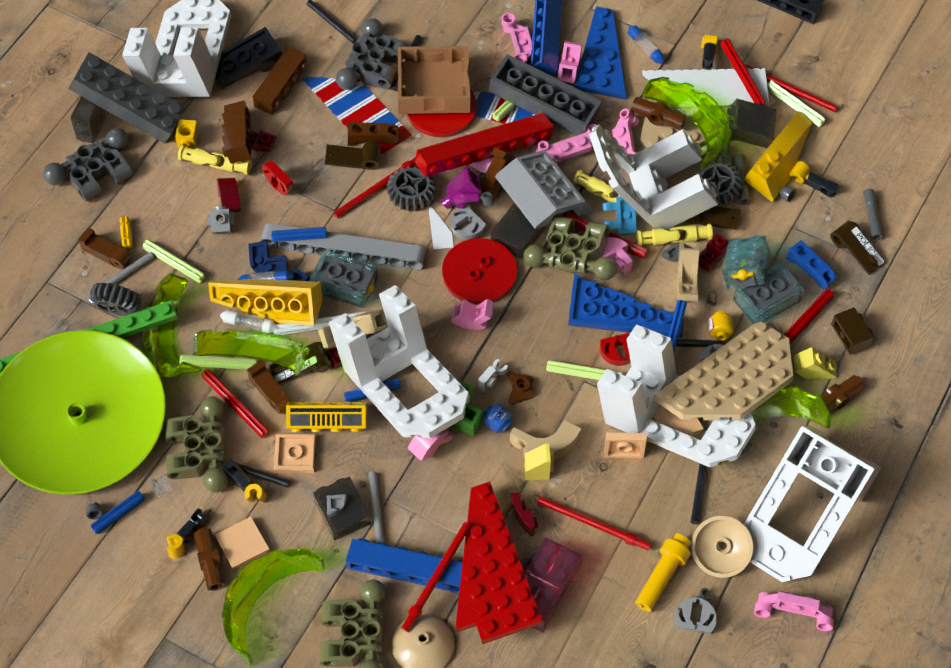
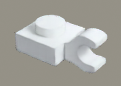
M495 360L492 367L489 366L478 379V389L485 392L488 388H492L497 381L496 376L504 375L508 370V365L498 368L500 360Z

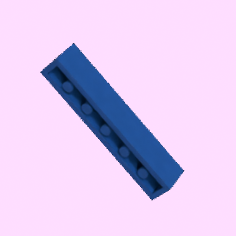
M535 0L530 66L551 76L558 71L562 0Z
M359 538L358 540L352 539L346 558V566L350 570L426 586L443 556L435 557L423 551L412 552L404 547L394 548L389 547L385 543L375 544L366 539ZM451 560L435 588L459 593L463 560Z

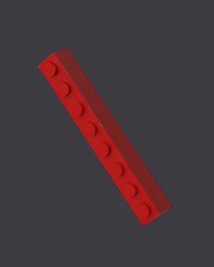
M540 113L418 149L415 163L425 177L437 175L448 170L492 158L494 155L491 153L494 147L508 153L538 144L540 141L551 140L554 126L544 113Z

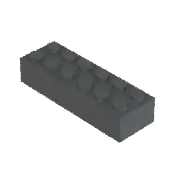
M88 52L68 88L163 143L172 134L185 108Z
M508 54L492 76L488 90L535 115L544 113L551 123L576 136L585 133L588 125L593 123L602 101Z

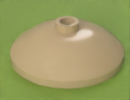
M723 515L714 516L703 521L695 530L691 541V551L696 564L705 573L714 577L726 578L740 573L749 564L753 554V540L749 530L739 520ZM720 542H725L727 548L721 549L719 546Z
M423 614L419 619L415 620L409 632H405L401 629L405 622L404 620L397 627L392 638V653L401 668H444L450 662L455 647L454 636L449 626L435 616ZM421 637H425L427 639L425 642L419 641Z

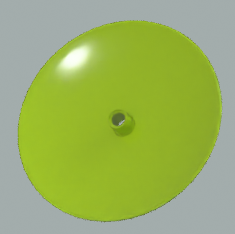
M77 330L63 332L46 337L30 345L15 356L0 374V463L11 475L24 484L53 494H84L106 488L120 481L133 472L147 458L154 448L163 427L166 408L165 394L161 379L154 365L131 343L112 334L98 331ZM77 412H82L81 415L74 417Z

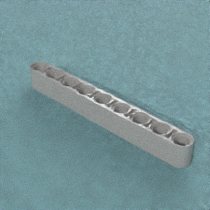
M271 223L264 226L260 242L267 241L269 248L329 256L332 258L338 257L346 260L412 270L422 269L426 249L419 245L327 232L326 238L273 242L271 238L272 231L303 228Z

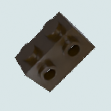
M855 307L834 315L831 326L850 355L871 346L874 338L873 332L870 328H867L863 316L857 312Z

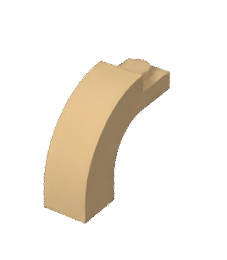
M680 241L677 299L687 303L698 302L699 242Z
M383 309L350 317L365 334L376 333L388 328ZM329 324L318 330L323 348L335 345Z
M564 420L557 432L547 438H536L513 428L510 433V443L518 449H524V458L525 453L544 444H550V451H554V460H557L567 455L576 446L581 437V428Z

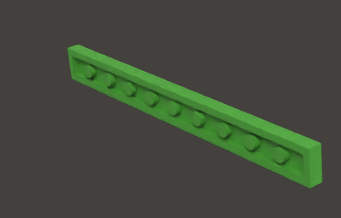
M170 300L86 330L104 332L119 338H125L177 320L178 317L173 302ZM19 353L0 359V374Z

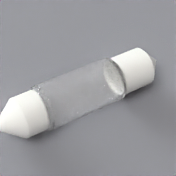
M230 310L220 314L224 323L232 324L236 327L269 334L278 329L272 320L264 317Z

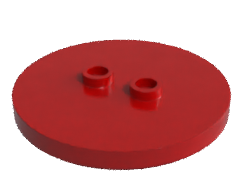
M470 89V113L407 114V117L412 126L423 134L433 137H449L461 133L471 125L476 116L477 102L474 93Z
M473 238L460 242L447 253L442 265V277L446 288L454 297L461 301L466 300L472 304L479 305L486 299L496 302L512 290L516 282L517 265L512 253L501 243L485 238Z

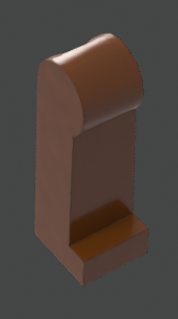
M348 122V146H355V143H366L368 141L395 144L399 141V127L388 123Z
M495 147L491 153L494 157L481 182L482 193L480 194L490 192L493 200L502 186L495 178L496 174L515 159L512 155Z
M89 227L78 239L83 251L119 269H124L132 259L125 249L119 248L95 234V231Z
M261 360L247 369L248 378L278 414H281L286 410L287 403L291 401Z

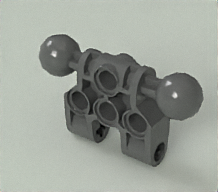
M370 18L362 25L363 35L359 36L356 43L352 46V51L345 62L347 68L340 69L337 72L336 82L343 90L353 89L357 85L358 77L356 73L361 75L366 84L383 89L390 88L397 73L393 67L384 64V62L388 61L398 64V47H409L404 41L385 34L382 35L384 30L382 23L376 18Z
M120 128L111 129L107 133L106 140L101 143L96 140L93 144L81 145L71 156L65 157L66 162L62 164L56 162L47 164L43 170L44 180L50 185H58L65 180L66 173L71 171L70 179L72 186L85 202L102 193L96 181L101 180L105 175L110 176L116 184L133 176V172L118 151L127 147L129 142L127 133Z

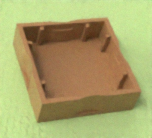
M423 46L398 47L399 114L470 113L468 46H442L434 48Z

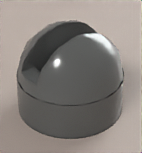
M785 186L780 190V197L790 202L794 198L796 190Z
M89 503L86 506V516L88 519L95 520L102 517L103 511L99 503Z

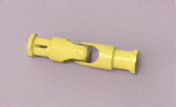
M181 145L178 151L179 161L188 160L197 165L210 164L209 166L229 172H243L247 176L252 168L251 159L230 164L228 157H224V165L218 167L221 163L219 155L224 157L223 153L212 152L211 154L205 149L187 148L185 145Z
M581 169L578 170L573 179L574 185L578 184L586 188V191L600 196L609 202H616V198H612L614 190L611 185H607L595 176L591 177L584 174Z
M711 224L700 227L689 225L672 227L669 231L662 228L644 232L637 230L636 237L637 244L640 246L644 244L663 245L668 242H696L698 239L711 240L713 238V230ZM678 229H684L686 232L685 238L679 240L680 233Z

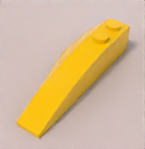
M798 111L743 180L773 202L780 193L781 188L792 178L788 174L795 163L798 162L813 121Z
M230 280L208 283L210 301L231 308L236 307L246 313L252 312L258 314L259 317L273 319L277 323L315 325L322 303L321 282Z

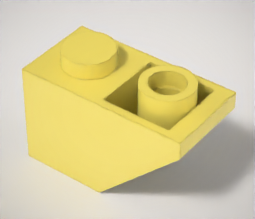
M813 347L793 355L795 373L806 379L837 378L835 360Z
M544 444L525 453V480L549 479L550 472H553L554 451H550V444Z

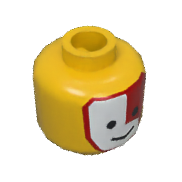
M724 311L714 313L709 319L710 335L717 340H727L734 334L733 317Z

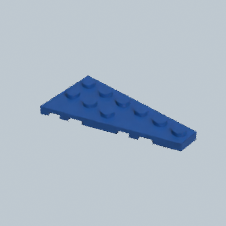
M596 6L574 88L583 92L626 100L613 9Z
M574 274L568 326L632 332L634 327L639 325L668 337L673 313L665 310L660 311L651 307L646 302L644 304L640 303L631 296L609 287H601L592 280L586 281L580 278L579 275ZM683 318V322H682V326H681L679 338H682V337H683L684 318Z

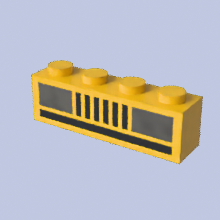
M288 402L286 405V429H291L292 432H302L303 429H311L312 432H321L323 429H331L332 432H341L343 429L361 432L367 426V402Z

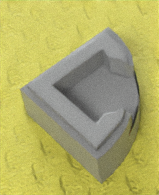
M347 494L327 495L328 517L337 515L344 509L347 503Z

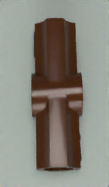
M635 97L631 106V112L647 117L650 123L657 126L665 124L677 130H682L686 120V115L669 109L668 105L664 102L657 101L652 103L640 97Z
M853 375L839 385H832L825 391L824 395L809 404L811 414L815 418L820 419L834 409H841L852 397L864 390L863 380L859 376Z
M211 528L198 529L194 533V538L199 552L197 556L201 571L204 573L208 591H217L225 586L220 567L222 564L219 552L215 547Z

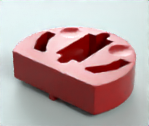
M269 160L262 166L266 179L279 193L286 195L294 188L293 180L272 160Z
M631 332L600 340V354L606 362L615 366H624L631 363L627 338ZM616 344L623 346L626 354L625 360L622 357L619 358L615 348ZM609 347L608 354H605V349Z

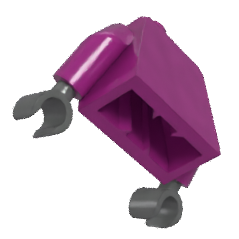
M466 166L446 186L447 196L441 201L444 207L449 209L455 204L461 209L469 202H478L479 200H483L484 206H491L493 204L492 194L484 192L480 195L482 193L481 182L486 173L482 172L477 176Z

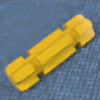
M128 216L121 217L120 229L123 249H132L130 218Z

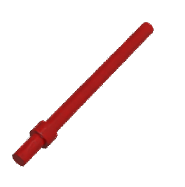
M744 63L746 68L754 69V67ZM766 73L767 82L774 81L783 89L834 113L836 112L837 105Z
M416 157L410 161L407 160L401 164V167L407 169L409 165L410 168H414ZM390 175L334 211V216L339 218L385 187L390 180Z
M539 496L537 503L622 539L628 545H636L647 551L650 549L651 543L638 538L634 533L621 531L542 496Z
M466 522L462 524L417 602L409 609V615L401 627L405 632H409L415 620L421 616L423 606L471 527L470 524Z

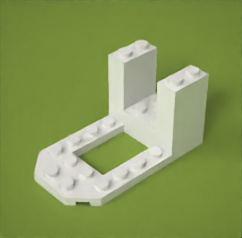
M181 0L164 12L156 43L148 28H130L122 57L135 79L167 97H210L232 14L220 0ZM209 28L204 41L199 29ZM179 29H181V30H180V33H179L178 40H177V44H176V47H175V51H174V54H173V56H172L173 49H174V46H175V42H176V39H177V35H178Z
M599 124L592 128L589 136L600 168L603 172L607 171L611 178L608 182L612 189L654 229L662 228L667 230L718 205L716 200L718 194L713 186L710 187L707 179H703L699 174L668 190L666 189L668 184L665 178L702 160L700 145L698 142L695 143L690 134L687 135L684 130L632 155L627 153L623 145H619L615 137H611L607 129L604 130ZM622 168L629 174L632 184L630 182L627 183L624 176L620 173Z
M394 285L379 294L388 328L366 339L365 333L346 313L330 321L329 325L345 373L402 437L421 435L422 438H431L464 418L465 407L470 397L468 391L427 350L416 305ZM413 364L435 387L438 393L407 410L382 381Z
M636 325L627 338L632 367L626 376L606 369L597 383L605 424L627 433H646L648 442L708 467L716 466L719 462L729 460V462L737 460L756 430L751 413L741 420H732V417H720V420H713L701 440L651 420L660 407V404L654 401V394L680 376L676 373L671 338Z
M801 426L744 523L753 540V554L750 562L781 582L813 574L853 505L863 500L882 468L865 457L859 458L828 440V435L813 426ZM799 473L834 493L833 498L804 546L769 525Z

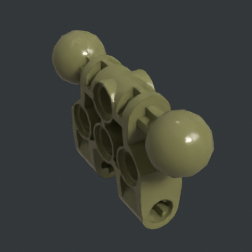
M554 216L546 237L552 247L551 253L546 252L538 244H531L524 251L525 263L533 268L540 267L546 263L549 264L550 268L564 270L567 273L587 274L591 271L601 280H609L617 272V265L613 259L607 256L601 257L604 254L610 233V227L607 224L589 222L585 234L579 236L573 234L575 228L574 219Z
M210 396L201 402L200 412L207 419L205 423H202L194 415L171 418L165 421L166 442L171 444L184 443L186 448L184 452L170 454L166 457L167 478L175 480L200 477L209 467L208 471L204 474V486L209 491L216 493L223 491L227 487L228 474L221 469V465L225 463L223 424L219 422V419L224 415L225 405L220 398ZM213 442H218L216 445L210 446ZM198 444L197 447L191 448L193 445ZM199 462L198 465L192 466L193 463Z
M371 579L362 585L360 597L367 604L366 609H362L353 599L322 602L321 624L328 627H341L342 638L321 642L320 665L326 667H354L365 656V661L359 668H384L378 661V655L382 654L383 611L379 610V604L385 599L386 588L383 583ZM350 610L357 611L353 616L347 615ZM372 629L377 630L374 635L367 634ZM350 630L356 631L352 636L346 635ZM349 650L356 651L352 656L346 655Z

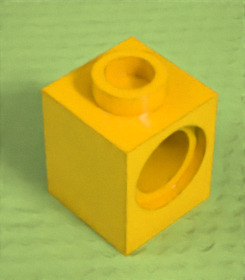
M179 119L175 136L178 148L181 145H185L187 148L196 149L199 134L197 121Z

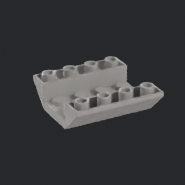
M545 150L515 158L495 176L535 229L550 225L555 214L574 210L577 216H582L593 212L592 207Z

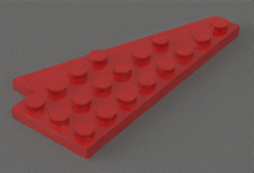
M490 481L471 487L467 523L471 527L465 536L456 630L458 633L476 626L482 644L541 625L543 622Z

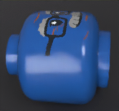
M496 404L494 407L489 405L483 413L486 416L483 421L484 424L495 433L504 432L513 421L511 419L512 413L501 404Z

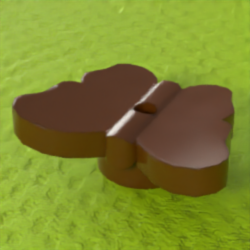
M512 371L507 373V379L512 384V392L509 397L510 405H515L523 402V400L527 401L534 397L535 390L532 388L533 377Z

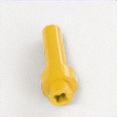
M676 533L672 539L665 540L660 548L662 557L635 601L638 607L651 612L678 565H685L691 555L688 549L691 541L687 537Z

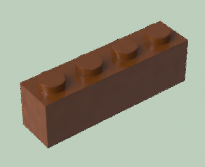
M290 47L286 48L252 96L254 108L273 115L281 107L282 101L285 97L289 96L293 85L298 83L302 72L307 70L306 54Z
M243 100L224 105V113H222L224 124H222L224 132L222 136L224 143L222 151L224 157H228L230 164L251 159V118L247 104Z

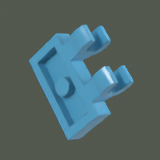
M621 196L616 197V202L603 203L604 211L616 210L617 221H603V224L609 225L610 229L617 228V234L637 233L636 211Z

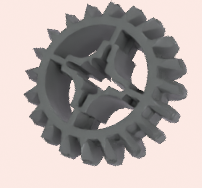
M714 160L712 165L707 162L706 168L701 166V172L696 171V175L699 174L703 179H707L710 187L713 186L718 194L716 200L719 207H722L724 203L728 206L729 201L735 202V197H739V191H742L743 180L741 173L737 171L735 166H731L729 162L724 164L722 160L720 164H717Z
M408 165L407 169L401 167L400 172L395 170L394 175H390V180L387 183V193L390 201H393L395 206L399 205L400 209L406 207L407 211L410 208L416 211L418 207L423 210L424 205L429 206L430 201H433L436 194V182L433 175L425 177L420 169H417L416 165L414 168H410Z
M96 283L89 294V302L93 306L114 315L126 316L138 312L141 306L142 298L138 293L117 284Z

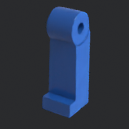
M802 240L789 249L786 259L790 263L795 262L815 280L819 287L826 289L837 280V276L831 267Z

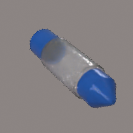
M636 25L629 26L628 35L634 40L635 44L655 63H664V54L660 51V48Z
M268 271L241 275L237 280H292L294 276L289 271Z

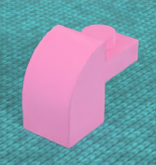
M564 42L558 80L575 84L580 66L582 44Z
M608 238L604 254L601 257L607 256L613 259L625 275L632 271L633 259L627 253L628 244L619 238Z
M486 299L476 306L463 300L454 306L451 323L464 329L483 330L487 327V322L493 315L492 308L494 302Z
M447 428L431 438H422L421 435H415L408 449L422 461L433 457L439 445L450 442L454 434Z

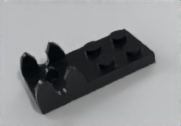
M264 27L221 52L215 79L222 89L258 68L262 72H268L270 61L277 63L283 53L268 29Z

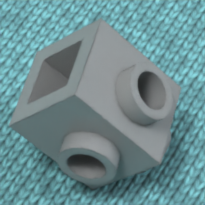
M225 206L214 207V210H210V215H207L208 226H211L213 235L232 233L231 225L234 224V214H230V210L226 209Z

